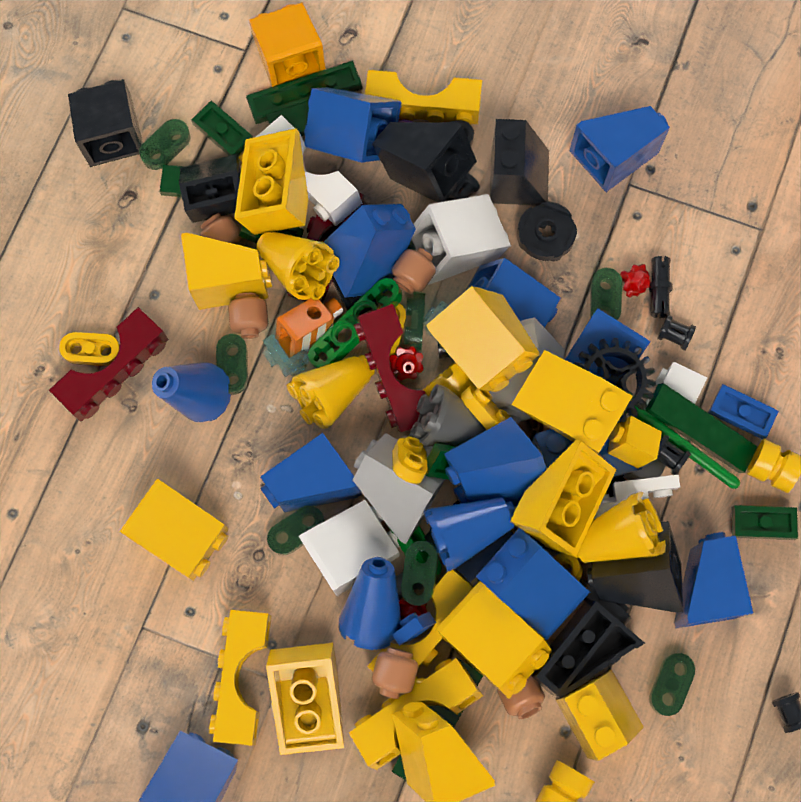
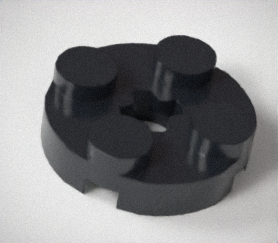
M543 202L541 205L528 208L522 214L518 224L517 234L520 248L529 256L538 260L552 262L560 260L562 256L571 250L577 235V227L571 218L572 215L569 210L554 202ZM546 226L552 227L551 232L554 235L544 237L539 229H545Z

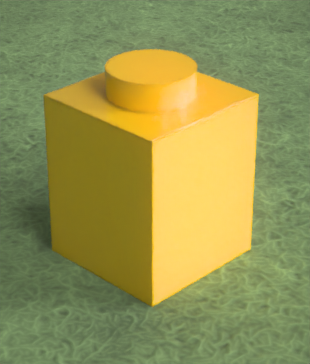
M629 416L625 422L617 423L609 435L608 439L610 441L607 453L639 469L657 459L662 432L633 416Z

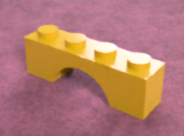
M368 70L365 94L402 101L399 118L402 120L423 119L431 123L463 120L471 125L478 124L482 80L454 77L443 91L434 95L423 96L408 91L399 81L397 72Z
M454 570L447 572L430 592V597L436 610V623L431 632L423 640L415 644L399 646L398 644L391 643L389 647L413 653L412 659L417 661L418 668L421 664L427 667L439 653L435 647L444 639L436 628L474 587ZM388 647L382 649L380 652H387ZM378 654L367 666L372 672L374 671Z
M230 610L229 617H224L222 636H227L225 649H220L218 657V668L222 669L221 682L216 681L214 688V701H218L217 714L211 715L209 734H214L213 742L256 745L260 712L249 706L243 699L239 689V673L244 662L253 653L268 648L272 618L268 613Z
M457 658L441 662L436 666V672L426 679L422 677L415 680L413 690L410 693L403 694L399 699H388L382 704V710L373 716L371 714L366 715L355 723L356 728L351 730L349 734L368 767L378 770L401 754L392 713L403 709L406 704L423 702L426 706H442L458 714L483 697L474 680Z

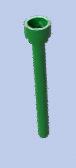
M636 407L638 416L635 418L661 431V438L666 434L669 437V441L682 451L688 450L691 452L689 457L691 460L731 489H737L740 486L739 478L645 410Z

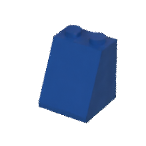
M312 88L308 100L309 112L307 125L304 130V144L307 148L361 163L379 161L380 158L372 143L390 122L399 121L402 101L333 88Z
M651 106L581 121L576 125L569 151L602 189L608 192L659 154L670 127L666 118L661 113H657Z
M403 204L362 205L323 242L333 250L334 255L340 260L339 267L333 273V276L344 297L363 296L379 280L394 278L392 267L403 251L408 248L416 230L410 219V214Z
M506 258L480 265L467 287L469 289L471 286L502 294L519 321L535 317L544 328L555 317L558 311L556 306L561 299Z
M597 308L565 360L572 364L574 362L583 363L578 355L581 351L589 354L588 345L593 343L599 349V341L605 339L610 347L613 338H618L619 348H622L626 341L631 342L629 348L631 352L640 347L642 351L637 356L640 359L651 341ZM604 357L606 361H610L616 368H623L629 365L620 358ZM595 362L592 363L589 372L599 376L597 372L598 367ZM622 373L618 377L616 375L611 377V374H609L607 381L616 386V383L625 374Z
M512 417L444 454L449 467L445 468V472L454 486L457 485L453 492L460 504L503 497L505 502L511 501L514 507L518 506L523 493L547 469L543 455Z
M323 433L260 476L265 484L260 489L275 509L280 506L284 513L354 499L362 495L361 490L353 481L354 475Z
M520 528L476 575L486 587L546 640L551 637L590 593L589 590Z
M725 532L708 534L705 538L699 539V544L691 548L682 584L683 612L676 613L675 629L737 619L753 614L736 536L725 537Z
M180 730L140 797L139 802H221L236 772L238 759L234 758L233 753L225 748L218 747L216 749L206 744V741L198 734L192 732L187 734Z

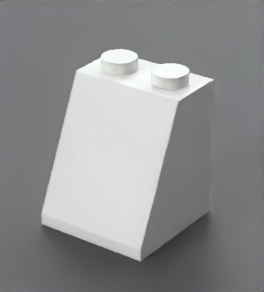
M489 194L429 204L413 224L416 230L410 241L413 250L417 251L418 248H422L433 256L431 262L436 268V273L428 284H433L495 261L511 246L508 235L504 231L497 215V209L493 205Z
M366 500L299 535L302 543L337 597L353 587L364 561L373 557H382L391 562L400 556L397 549L400 546L396 535L391 530L385 531L380 523L383 521L382 517L373 506L368 505Z

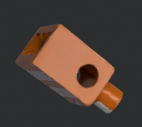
M310 298L277 318L275 342L293 363L308 353L312 345L333 326L334 318L343 313L340 303L335 298L330 299L324 304L319 299L313 300Z

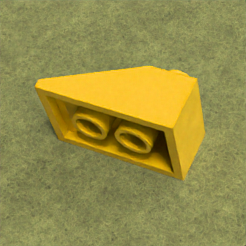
M295 128L246 139L234 219L254 235L305 226L308 192L299 131Z
M544 350L511 405L572 442L581 440L593 451L599 453L633 396L605 379Z
M575 440L523 493L510 522L547 548L576 557L616 469L584 442Z
M324 643L271 649L266 670L280 755L344 748L334 644Z

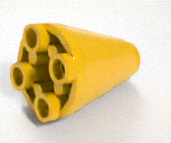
M265 232L257 242V250L262 259L266 260L268 267L285 289L297 299H320L325 293V287L340 264V260L334 255L333 250L323 242L278 232Z
M364 355L353 356L297 374L286 386L290 395L297 399L302 407L300 415L308 425L315 423L317 426L325 429L334 424L370 382L371 377L375 374V370L370 371Z

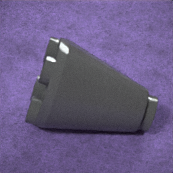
M436 384L429 396L425 394L421 396L416 409L420 413L418 421L413 425L409 436L420 440L423 446L433 447L435 443L458 447L485 432L486 428L465 406L460 397L447 387Z

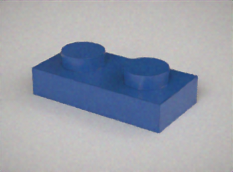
M724 384L720 386L708 411L709 414L760 439L767 438L779 412Z

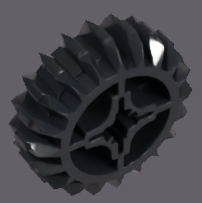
M618 338L612 339L610 347L605 339H601L599 341V349L591 343L587 347L589 354L581 351L578 355L583 363L574 362L573 364L589 371L592 363L595 362L598 367L597 372L599 376L606 381L609 379V374H611V377L614 375L618 377L624 373L625 375L616 383V387L627 393L629 391L626 387V380L635 373L637 380L636 391L619 418V422L622 423L626 421V412L629 416L637 417L638 411L636 407L641 410H645L648 407L642 398L650 400L654 396L646 388L656 386V381L647 379V376L655 373V369H645L644 365L650 361V358L647 356L640 360L637 357L642 351L640 347H637L633 352L629 351L630 341H626L622 348H619ZM604 357L620 358L629 365L623 368H616L610 361H606Z

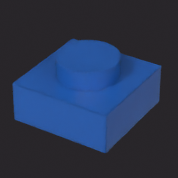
M414 612L399 622L402 628L395 632L393 637L400 646L415 639L434 625L436 621L430 612L420 616Z

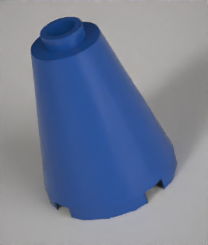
M201 362L162 367L156 371L152 378L153 392L179 413L194 422H206L217 419L225 412L230 402L231 394H228L229 377L222 368L212 363Z
M503 497L430 508L423 511L427 524L431 526L432 538L441 560L446 566L447 572L456 569L514 528V524L510 521L515 508L511 501L505 502Z
M373 557L364 561L339 616L338 628L345 640L346 636L354 640V646L369 650L385 649L395 639L393 634L402 628L399 623L402 619L394 566L385 558Z

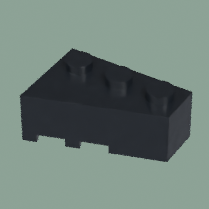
M586 600L549 646L552 652L549 654L545 665L540 669H536L531 676L547 692L561 699L595 677V674L607 666L618 662L621 657L633 649L644 645L645 642L600 603Z

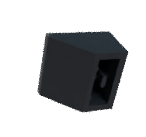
M237 154L180 168L179 186L184 210L192 223L208 220L217 213H220L221 216L235 213L241 175Z

